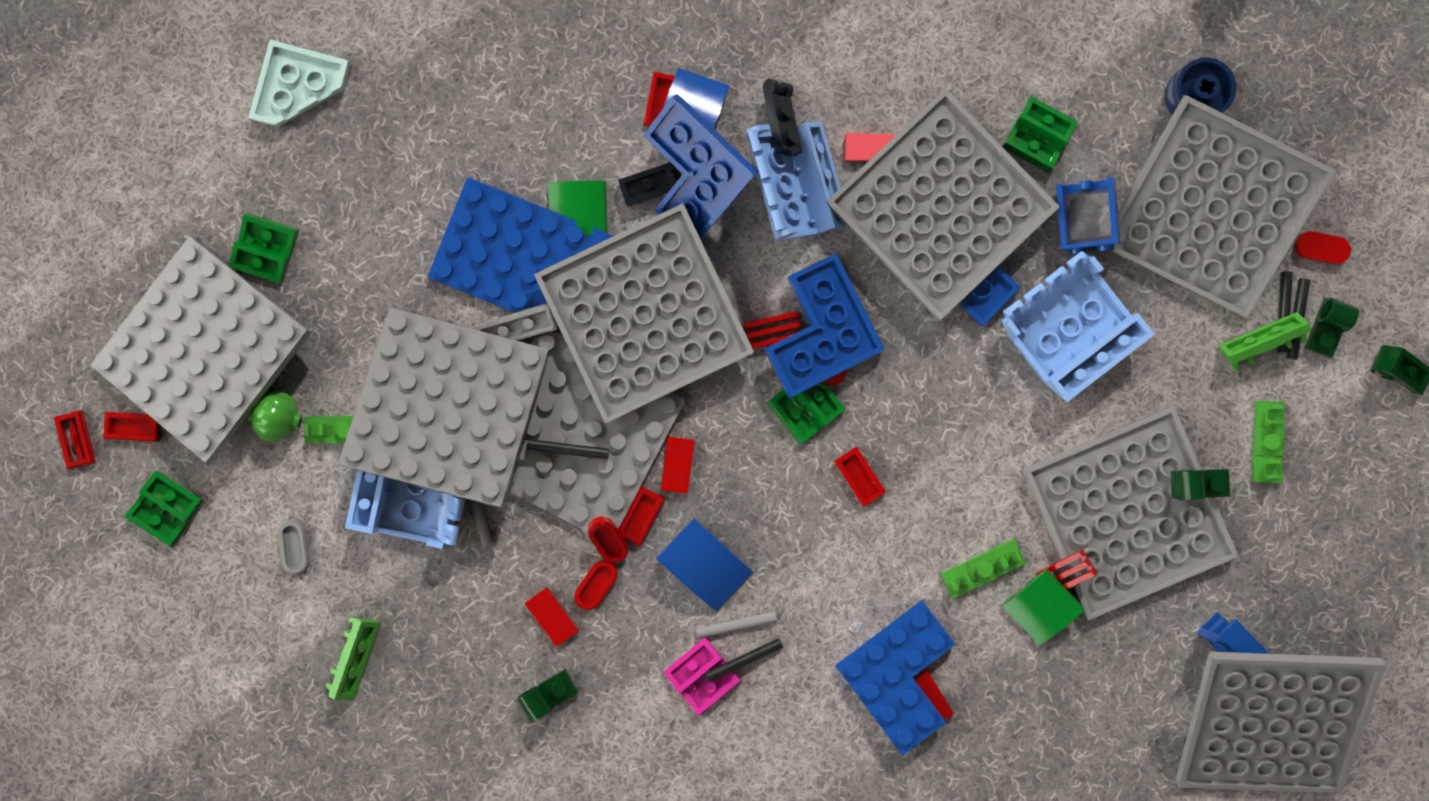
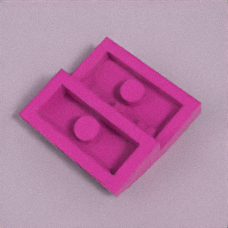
M706 637L664 671V674L679 694L684 696L698 716H701L742 682L734 671L710 683L708 682L705 672L726 663V661Z

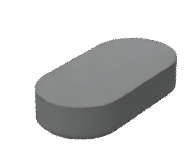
M297 520L285 521L279 526L277 531L281 566L289 574H299L304 572L310 563L306 529Z

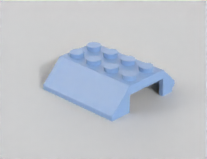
M805 122L797 126L802 153L795 157L775 152L769 124L757 125L746 130L749 151L755 169L758 171L756 174L757 179L759 180L764 204L767 208L776 242L810 237L847 226L826 204V201L841 187L822 122Z
M1083 251L1066 262L1067 270L1061 266L1044 279L1047 286L1044 287L1043 284L1039 283L1023 296L1025 303L1017 300L1004 310L1005 318L1001 320L1009 339L1036 374L1066 402L1070 401L1155 335L1139 313H1129L1099 274L1104 268L1094 256L1086 255Z
M357 470L345 528L370 534L376 532L426 542V546L449 549L450 545H456L460 526L454 524L455 521H461L465 499Z

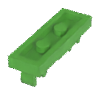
M1296 312L1219 345L1222 355L1238 371L1240 370L1239 361L1245 359L1252 365L1254 364L1252 356L1256 354L1270 352L1283 344L1291 349L1293 348L1291 341L1294 338L1298 337L1302 343H1305L1307 341L1306 333L1311 332V327Z
M1255 401L1252 482L1282 483L1285 402Z
M305 416V444L345 443L354 416Z
M1011 539L940 574L951 597L955 598L1026 564L1015 539Z
M349 618L348 621L353 623L351 631H344V636L348 640L344 645L337 668L331 669L330 673L335 675L333 683H326L327 689L330 690L328 697L333 700H354L381 622L374 619Z

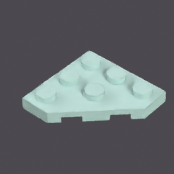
M270 40L248 118L275 127L283 125L344 90L351 63L341 58Z

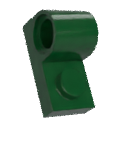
M1324 298L1304 349L1327 358H1333L1342 333L1351 330L1359 316V309L1334 298Z
M1382 345L1370 368V372L1375 373L1376 371L1382 374V378L1396 381L1415 394L1423 395L1429 383V366L1402 347Z
M1229 469L1171 470V498L1206 499V497H1230Z
M565 668L518 695L517 700L530 723L551 712L555 706L578 694L579 691Z

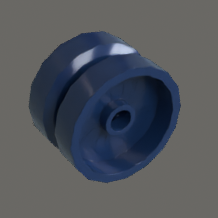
M1202 57L1191 61L1170 78L1165 88L1164 100L1171 115L1175 112L1184 95L1223 113L1231 106L1236 96L1237 83L1233 72L1225 63L1215 58Z

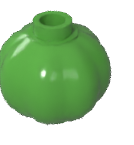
M274 390L263 395L247 416V420L252 422L253 431L258 437L265 441L278 442L287 438L294 429L299 430L303 415L298 414L296 402L290 395Z

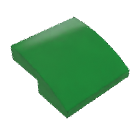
M1030 96L1002 147L1050 173L1078 122Z
M606 181L548 183L549 210L576 220V226L583 231V235H593L592 227L607 233Z
M250 213L243 214L239 239L233 242L229 266L232 269L281 284L298 237L299 229Z
M824 382L791 398H788L783 389L767 402L799 445L845 410L844 406Z
M155 470L140 489L139 493L141 495L124 517L172 548L201 504L202 499Z
M1047 569L1029 580L1023 589L1009 597L1002 605L1039 645L1059 633L1085 609Z

